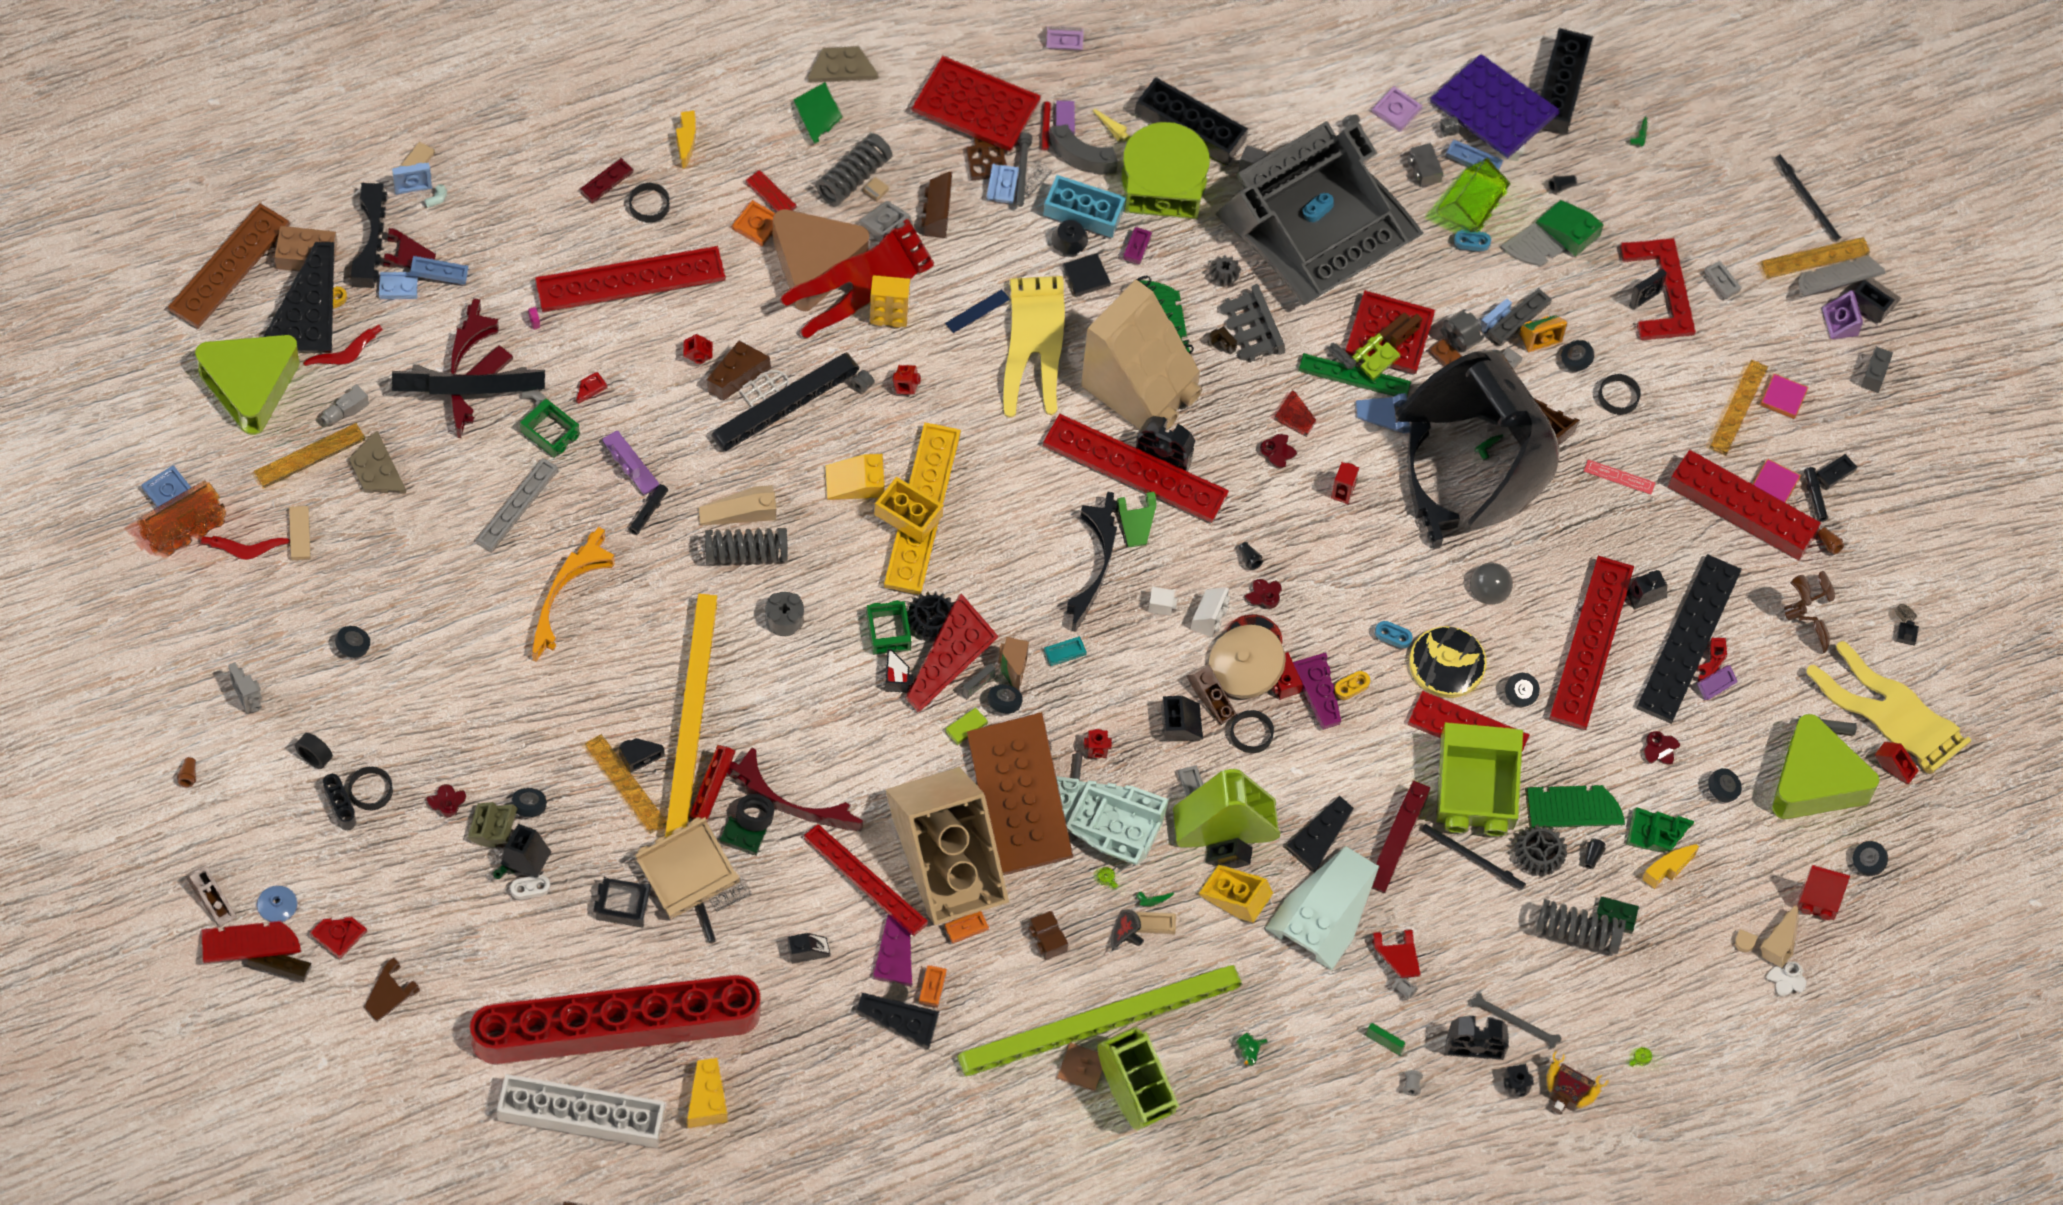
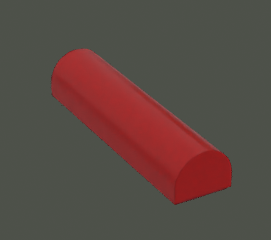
M717 745L689 818L694 820L699 817L700 819L705 817L708 822L735 755V750Z

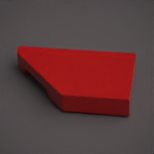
M598 371L581 380L576 398L577 404L608 388Z

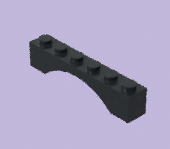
M361 183L360 205L371 224V233L364 250L352 261V287L374 288L375 281L379 280V270L376 269L377 265L381 263V254H378L379 249L382 250L383 240L380 238V234H384L382 218L386 217V207L383 206L384 202L388 200V191L384 190V184Z

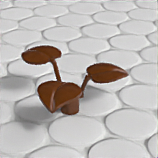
M1820 571L1818 579L1823 592L1811 598V588L1807 578L1804 575H1798L1790 584L1796 588L1802 600L1784 606V613L1789 621L1799 618V621H1814V627L1824 654L1830 644L1828 629L1822 619L1807 617L1804 614L1807 613L1806 606L1811 605L1813 601L1825 595L1829 602L1834 601L1835 590L1826 572Z

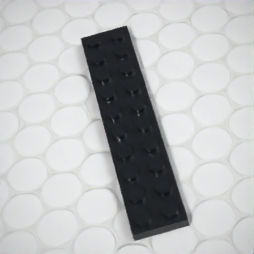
M1706 555L1636 709L1670 724L1673 723L1742 571L1741 568L1711 555Z

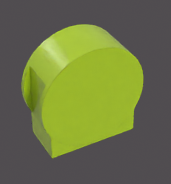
M1160 122L1147 125L1130 137L1125 146L1121 172L1122 186L1126 193L1125 213L1198 219L1200 201L1206 189L1210 163L1208 149L1199 135L1180 124Z

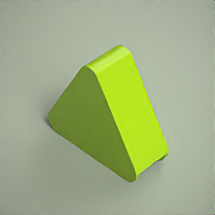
M290 335L208 341L199 344L195 350L200 377L239 427L249 435H256L264 430L300 366L297 342Z
M1805 714L1798 720L1791 737L1773 800L1772 810L1781 819H1791L1864 806L1870 803L1879 784V776L1816 715Z
M1227 769L1219 772L1172 808L1177 846L1182 848L1204 847L1234 838H1239L1247 844L1272 842L1280 838L1276 799L1238 769Z

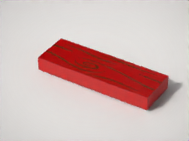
M758 170L746 179V184L775 212L784 209L791 211L796 209V204L761 170Z

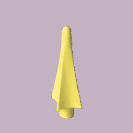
M1093 109V112L1106 125L1117 141L1122 138L1127 142L1130 139V136L1126 133V126L1110 119L1097 109Z

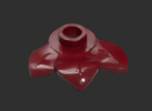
M1276 434L1272 439H1266L1260 445L1262 455L1268 457L1272 465L1280 468L1286 467V460H1290L1297 455V451L1287 444L1289 436L1286 434Z
M1256 579L1253 581L1254 591L1245 595V599L1251 604H1263L1266 608L1272 609L1277 607L1280 602L1279 594L1282 591V587L1277 580L1269 584L1264 579Z
M1653 731L1647 735V746L1644 749V755L1650 764L1658 759L1663 764L1671 765L1674 761L1673 750L1681 745L1675 737L1664 736L1660 731ZM1656 739L1659 743H1655L1652 740Z
M449 784L441 785L437 790V795L427 796L429 807L434 810H440L445 817L455 816L459 805L466 800L464 790L455 792L454 788Z

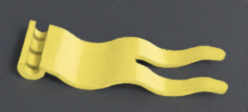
M1063 276L1010 278L1012 326L1004 376V414L1009 418L1016 415L1018 393L1023 372L1030 355L1037 352L1041 355L1042 391L1045 410L1048 415H1054L1057 412V373L1062 350L1065 319ZM1053 283H1057V289H1053ZM1035 284H1040V290H1036ZM1018 285H1023V291H1019Z
M1844 641L1838 642L1836 646L1837 651L1846 660L1861 683L1869 689L1884 695V701L1861 697L1848 692L1816 665H1810L1806 670L1807 675L1834 704L1869 719L1889 741L1902 743L1907 752L1918 758L1920 767L1928 774L1935 772L1971 742L1969 737L1965 739L1961 736L1960 728L1955 723L1931 711L1910 688L1872 671L1856 651ZM1951 737H1953V739L1958 743V745H1956L1952 741ZM1939 746L1946 755L1941 753V751L1939 750ZM1927 757L1929 758V760H1930L1934 765H1931V764L1927 761Z

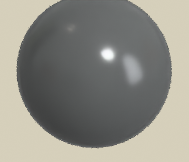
M1494 562L1484 563L1476 568L1471 576V592L1482 603L1489 605L1502 603L1511 594L1513 588L1512 576L1507 568L1501 564Z

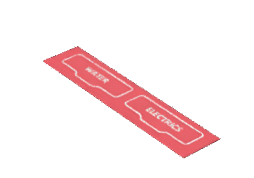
M1589 459L1584 469V472L1650 495L1656 483Z

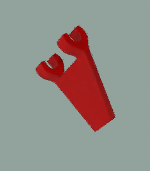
M1412 929L1404 930V944L1385 946L1382 942L1381 932H1373L1374 939H1372L1374 949L1400 978L1421 977Z

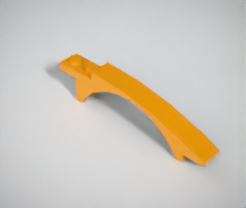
M599 526L595 532L592 531L587 539L588 542L585 546L580 547L577 554L570 553L552 584L543 605L534 637L532 656L535 662H537L546 648L552 651L556 648L554 642L556 638L549 624V614L552 603L559 591L569 581L583 573L596 569L612 568L615 564L614 554L600 547L605 540V530Z

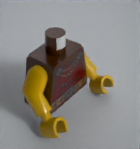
M1555 1051L1553 1053L1554 1062L1550 1064L1546 1075L1547 1090L1551 1093L1549 1098L1555 1102L1552 1110L1562 1115L1565 1108L1575 1111L1577 1108H1584L1594 1103L1602 1091L1601 1088L1609 1084V1079L1602 1085L1600 1078L1603 1075H1599L1596 1078L1595 1085L1594 1080L1563 1063L1560 1066L1559 1063L1564 1060L1565 1054H1563L1562 1059L1558 1060L1555 1058L1557 1052Z

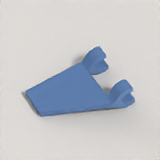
M1406 393L1389 398L1356 400L1358 419L1400 433H1409L1410 422L1396 423L1394 406L1401 407L1407 401Z

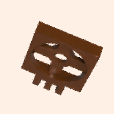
M973 137L974 146H966L971 181L990 179L992 164L1002 163V165L1006 166L1004 149L982 140L978 142V138ZM989 151H993L999 156H992L989 154ZM977 152H982V156L980 158L972 159V157ZM984 159H989V160H990V163H989V164H985V163L983 162V160H984ZM981 165L984 167L985 172L978 173L974 170L973 166Z

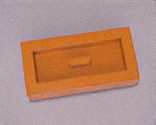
M982 911L964 916L944 925L952 944L989 930Z
M927 965L919 1004L939 1007L947 969Z

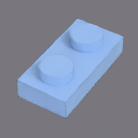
M1506 298L1481 320V331L1484 334L1511 312L1512 302Z

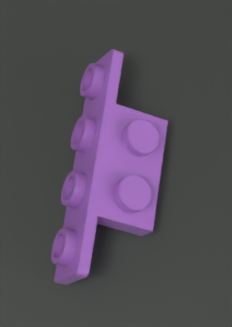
M615 431L602 439L614 460L618 461L624 473L629 475L643 495L657 488L659 482L619 431Z

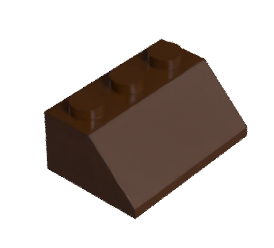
M946 172L930 179L929 187H925L924 198H928V200L923 204V213H926V218H922L921 222L924 236L946 238L952 172Z

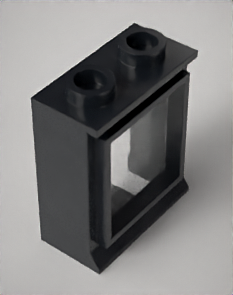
M604 876L603 883L598 885L597 895H600L599 901H595L593 909L597 920L644 928V916L648 909V898L651 896V884L610 879Z

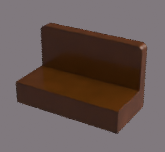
M1403 313L1381 331L1380 334L1385 342H1388L1396 349L1420 329L1422 318L1418 314L1411 318L1406 313Z

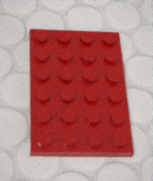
M942 56L912 106V112L1011 152L1018 141L1020 133L1023 132L1040 103L1041 95Z

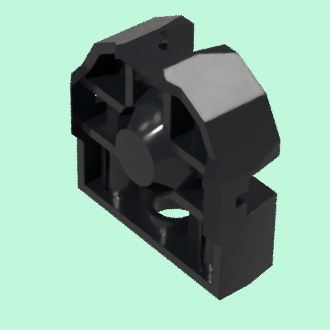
M1159 416L1148 418L1137 434L1136 448L1188 471L1193 459L1195 445L1192 433L1180 424H1177L1174 431L1169 430V432H1166L1167 418Z
M1476 1016L1458 1017L1451 1021L1444 1045V1055L1504 1060L1509 1047L1508 1026L1502 1020L1488 1017L1486 1025L1481 1031L1480 1027L1476 1026Z

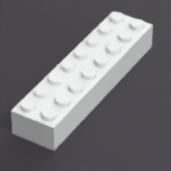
M505 1074L497 1108L498 1121L658 1148L666 1106L664 1101Z

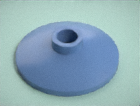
M269 887L258 898V912L262 918L269 922H284L290 919L296 912L297 898L293 891L287 887ZM276 899L280 900L279 903H274L273 901Z

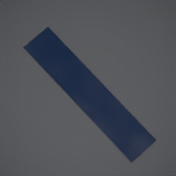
M1001 289L945 322V324L954 334L1011 299Z

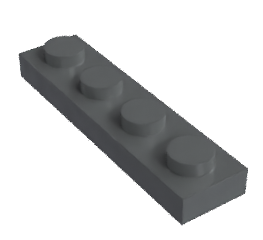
M1538 288L1494 325L1487 335L1502 346L1521 329L1522 325L1531 321L1550 305L1552 299Z

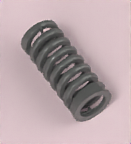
M875 133L868 134L861 143L849 151L848 155H845L841 161L829 169L828 173H825L821 179L816 181L817 191L827 203L832 206H839L850 196V192L856 191L857 186H861L864 180L870 178V174L876 173L877 168H881L884 162L886 163L892 158L891 148L881 136Z
M757 528L754 540L751 529H746L744 541L740 529L735 530L734 540L731 530L726 529L722 539L721 531L717 529L714 532L713 544L711 537L713 530H705L706 564L716 563L718 551L720 562L725 564L727 562L728 549L730 561L735 564L738 558V547L742 563L747 562L748 548L752 563L757 562L759 550L761 561L766 563L768 561L769 548L772 562L778 561L779 548L781 550L780 562H788L787 528H777L775 538L772 529L767 528L763 538L762 530Z
M1544 899L1535 933L1546 935L1547 930L1545 927L1550 917L1549 937L1554 936L1560 921L1558 938L1560 940L1564 939L1570 925L1569 942L1575 941L1580 928L1579 944L1584 945L1591 929L1589 947H1595L1601 932L1599 949L1603 951L1612 933L1611 944L1608 946L1607 952L1618 954L1626 920L1620 919L1618 922V919L1614 917L1608 924L1607 915H1602L1598 921V914L1592 912L1588 918L1586 909H1582L1577 917L1578 911L1576 907H1571L1567 914L1566 904H1561L1557 911V903L1555 901L1550 902L1551 900Z

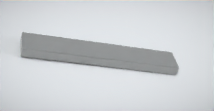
M542 458L476 539V544L492 553L559 471V468Z

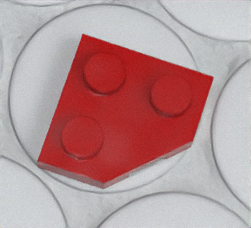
M344 917V919L336 920L326 918L310 932V936L337 958L341 959L367 933V928L353 917Z

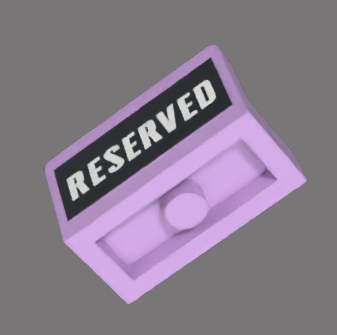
M1047 26L1046 47L1083 49V28Z

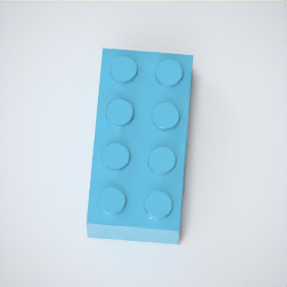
M1056 175L1044 204L1043 215L1062 222L1075 220L1086 230L1113 238L1125 209L1126 197Z

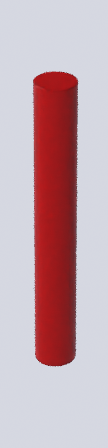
M1049 101L1044 102L1041 143V150L1047 151L1049 148L1051 102Z

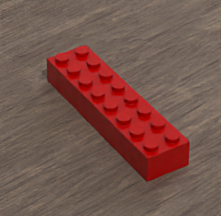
M1690 449L1671 476L1668 488L1800 561L1817 535L1821 522Z

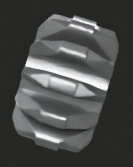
M1225 254L1223 258L1217 256L1216 260H1212L1211 268L1209 269L1212 281L1217 280V285L1224 283L1225 287L1227 283L1233 285L1235 280L1238 281L1239 273L1241 272L1238 260L1233 261V256L1227 258Z

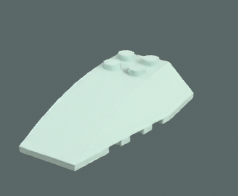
M1057 776L1067 828L1070 832L1100 852L1138 865L1146 859L1162 826L1169 801L1167 798L1134 786L1126 785L1122 787L1116 786L1113 783L1106 785L1096 783V781L1089 780L1088 782L1079 781V779Z
M1345 846L1286 897L1265 929L1280 939H1283L1284 936L1290 938L1314 953L1317 962L1333 970L1354 939L1379 866Z

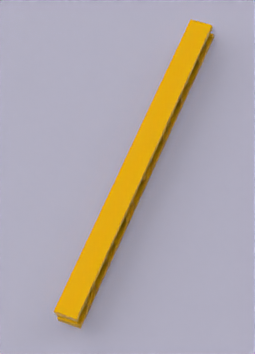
M698 593L666 825V838L673 835L672 832L677 828L683 827L684 829L688 826L716 619L717 595Z

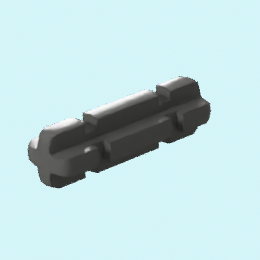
M1337 343L1330 344L1328 351L1343 363L1346 368L1353 369L1354 365H1356L1355 360Z

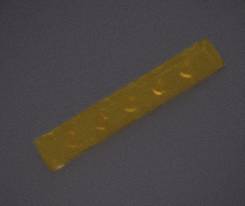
M1861 237L1762 260L1761 266L1766 278L1769 279L1869 255L1870 250L1865 238Z
M1751 359L1709 449L1727 456L1768 366Z
M354 423L255 470L254 474L264 489L365 441V436L357 423Z
M600 734L585 743L589 753L648 832L652 834L667 824L665 818L603 735Z

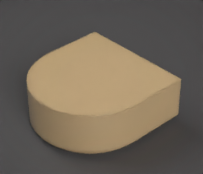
M1740 929L1735 939V946L1741 952H1750L1754 948L1758 936Z

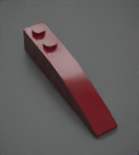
M1414 780L1412 781L1376 862L1379 868L1372 889L1385 894L1426 804L1431 787Z

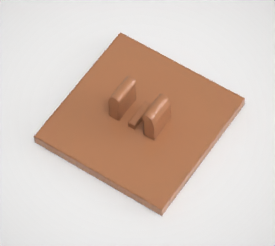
M1069 1043L1057 1079L1095 1091L1103 1071L1098 1052Z

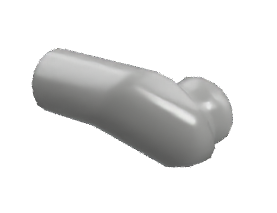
M539 390L522 391V398L535 399L536 406L546 398Z

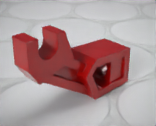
M1711 637V661L1698 666V671L1705 673V675H1698V682L1715 673L1724 660H1726V638ZM1715 651H1722V654L1716 656Z

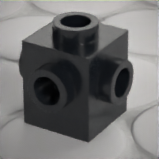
M1527 1064L1508 1066L1504 1074L1505 1078L1503 1079L1505 1090L1509 1091L1510 1096H1526L1534 1085L1533 1075L1529 1074Z

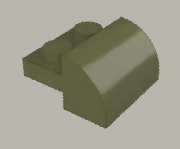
M494 802L477 803L467 838L475 844L489 848H497V844L507 843L517 807L513 804L497 806Z

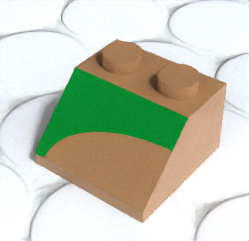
M1006 637L1005 644L1001 643L998 663L1001 664V672L1009 684L1020 690L1028 658L1029 641Z

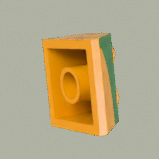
M1554 315L1551 317L1545 316L1534 322L1528 321L1522 325L1520 337L1528 353L1562 343L1567 321Z

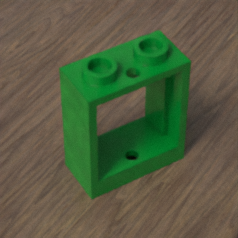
M547 398L520 422L521 432L553 458L558 454H562L566 450L567 445L575 442L580 435L579 424ZM548 415L568 430L554 445L533 430Z
M894 600L889 603H872L867 605L866 615L873 655L887 653V648L892 649L894 652L910 651L912 641L905 601ZM893 615L901 616L904 636L876 639L873 618Z

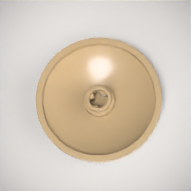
M1243 625L1231 629L1219 638L1211 651L1209 665L1227 695L1245 699L1257 697L1269 691L1282 676L1286 658L1284 648L1273 632L1258 625Z

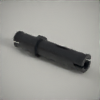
M1807 467L1804 469L1807 480L1806 487L1810 491L1817 521L1824 522L1829 517L1820 489L1822 485L1818 481L1816 468Z
M663 484L658 485L653 494L647 497L646 504L628 528L632 534L638 535L655 509L660 507V502L669 491Z

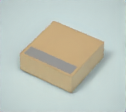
M874 177L863 188V192L876 202L889 191V186L877 177Z

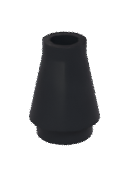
M1575 175L1553 176L1549 179L1548 184L1551 192L1560 193L1575 186L1577 179Z
M1243 542L1239 545L1238 549L1241 552L1246 567L1251 570L1258 569L1263 564L1262 555L1252 548L1248 542Z
M1592 838L1587 843L1583 864L1585 867L1595 868V865L1606 850V844L1603 841Z

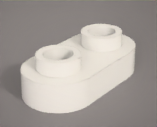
M539 875L538 878L531 876L516 879L511 884V894L518 900L545 896L550 891V881L543 875ZM541 885V886H543L544 888H543V889H538L537 887ZM519 889H523V890H524V892H522V893H519V892H517V891H518Z

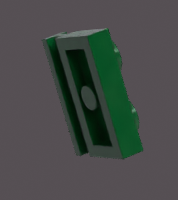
M730 816L720 838V844L757 856L767 829L762 831L747 830L740 826L736 818Z
M1601 896L1597 909L1598 921L1604 914L1608 916V924L1614 917L1618 919V922L1620 919L1626 920L1624 932L1633 934L1639 906Z

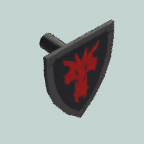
M1123 909L1111 934L1112 951L1128 938L1139 946L1143 944L1144 939L1136 934L1141 929L1140 918L1136 912L1130 909Z

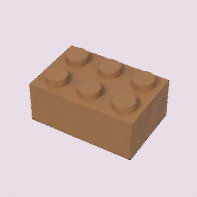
M280 226L274 257L276 269L300 272L315 242H334L335 261L338 244L336 232Z

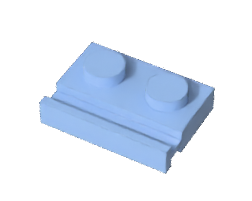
M992 164L987 200L1013 204L1019 167Z
M380 272V299H417L418 276H412L410 272Z

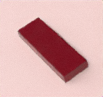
M620 158L580 188V193L593 204L634 173V169Z
M499 345L466 375L498 373L513 360V355Z

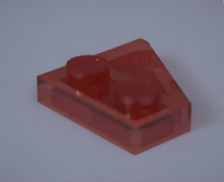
M1294 390L1290 392L1274 417L1275 421L1305 437L1308 436L1316 424L1315 417Z

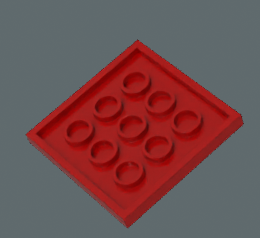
M1364 290L1345 352L1349 356H1354L1356 350L1360 347L1363 348L1371 337H1375L1378 333L1380 334L1381 331L1403 313H1406L1411 318L1418 314L1422 318L1420 329L1395 349L1401 355L1390 366L1417 374L1436 310ZM1384 340L1379 342L1381 346L1387 343ZM1371 349L1367 355L1371 357L1376 351Z

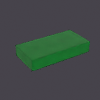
M1374 1023L1369 1025L1366 1033L1367 1037L1399 1056L1402 1054L1406 1044L1403 1040Z

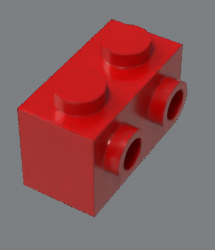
M1289 652L1285 653V668L1282 676L1272 687L1274 694H1277L1280 700L1301 693L1303 686Z

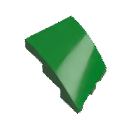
M826 82L794 98L796 107L814 144L819 142L818 138L825 131L829 132L843 118L839 106L832 97Z
M1636 807L1632 813L1627 845L1652 851L1670 852L1686 831L1694 824V821L1679 815L1672 817L1659 811L1652 813Z

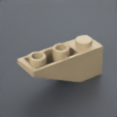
M1794 906L1791 911L1785 913L1782 922L1774 927L1769 938H1765L1761 944L1762 958L1781 968L1784 967L1794 953L1799 922L1797 906Z

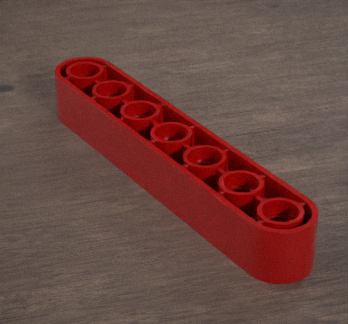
M730 975L489 1004L480 1008L471 1019L472 1047L480 1060L496 1065L743 1035L752 1031L760 1020L761 994L756 983L750 978L742 975ZM734 1002H740L745 1006L741 1008H732L729 1006V1004ZM693 1007H701L705 1009L703 1012L700 1013H692L689 1011V1009ZM652 1012H661L665 1014L660 1018H652L648 1016ZM612 1017L624 1018V1020L619 1023H613L608 1021ZM575 1021L584 1023L583 1026L577 1028L568 1026V1024ZM534 1026H540L544 1028L542 1031L536 1033L528 1031L529 1028ZM493 1031L503 1032V1035L499 1037L487 1036Z

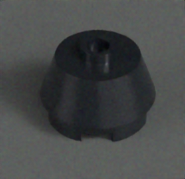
M1066 220L1053 231L1052 244L1054 249L1063 253V256L1075 257L1086 248L1088 235L1079 222Z

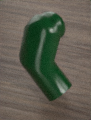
M501 865L493 872V876L495 879H501L508 872L514 874L516 870Z

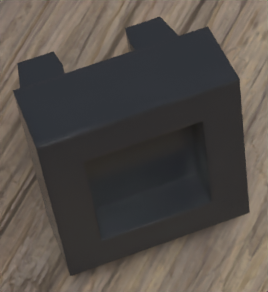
M1909 620L1906 623L1900 622L1896 642L1915 646L1919 626Z

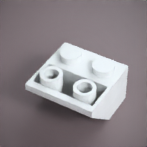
M1229 588L1206 589L1192 620L1191 630L1209 637H1213L1214 632L1219 631L1222 617L1226 616L1229 608L1228 604L1231 598L1228 596Z

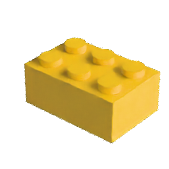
M873 275L870 324L877 326L889 325L897 328L907 327L910 279Z
M895 477L875 503L874 515L922 544L943 517L944 505L900 478Z

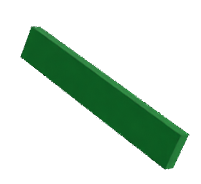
M1303 353L1298 370L1301 373L1390 396L1406 393L1408 397L1412 382L1386 374H1381L1373 381L1359 367L1354 366L1353 369H1349L1343 363Z

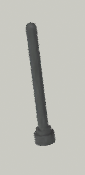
M1028 132L1020 133L1018 138V144L1021 147L1017 191L1018 207L1024 205L1028 148L1032 145L1033 138Z

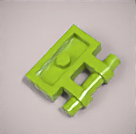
M1379 333L1375 337H1371L1368 343L1363 348L1360 347L1356 350V354L1352 356L1356 363L1360 359L1364 362L1360 369L1373 381L1399 359L1401 355L1388 342L1381 346L1379 342L1383 340V337ZM1374 349L1376 352L1369 357L1367 353Z

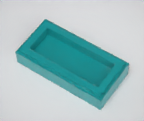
M1080 636L1044 647V652L1050 666L1087 655Z

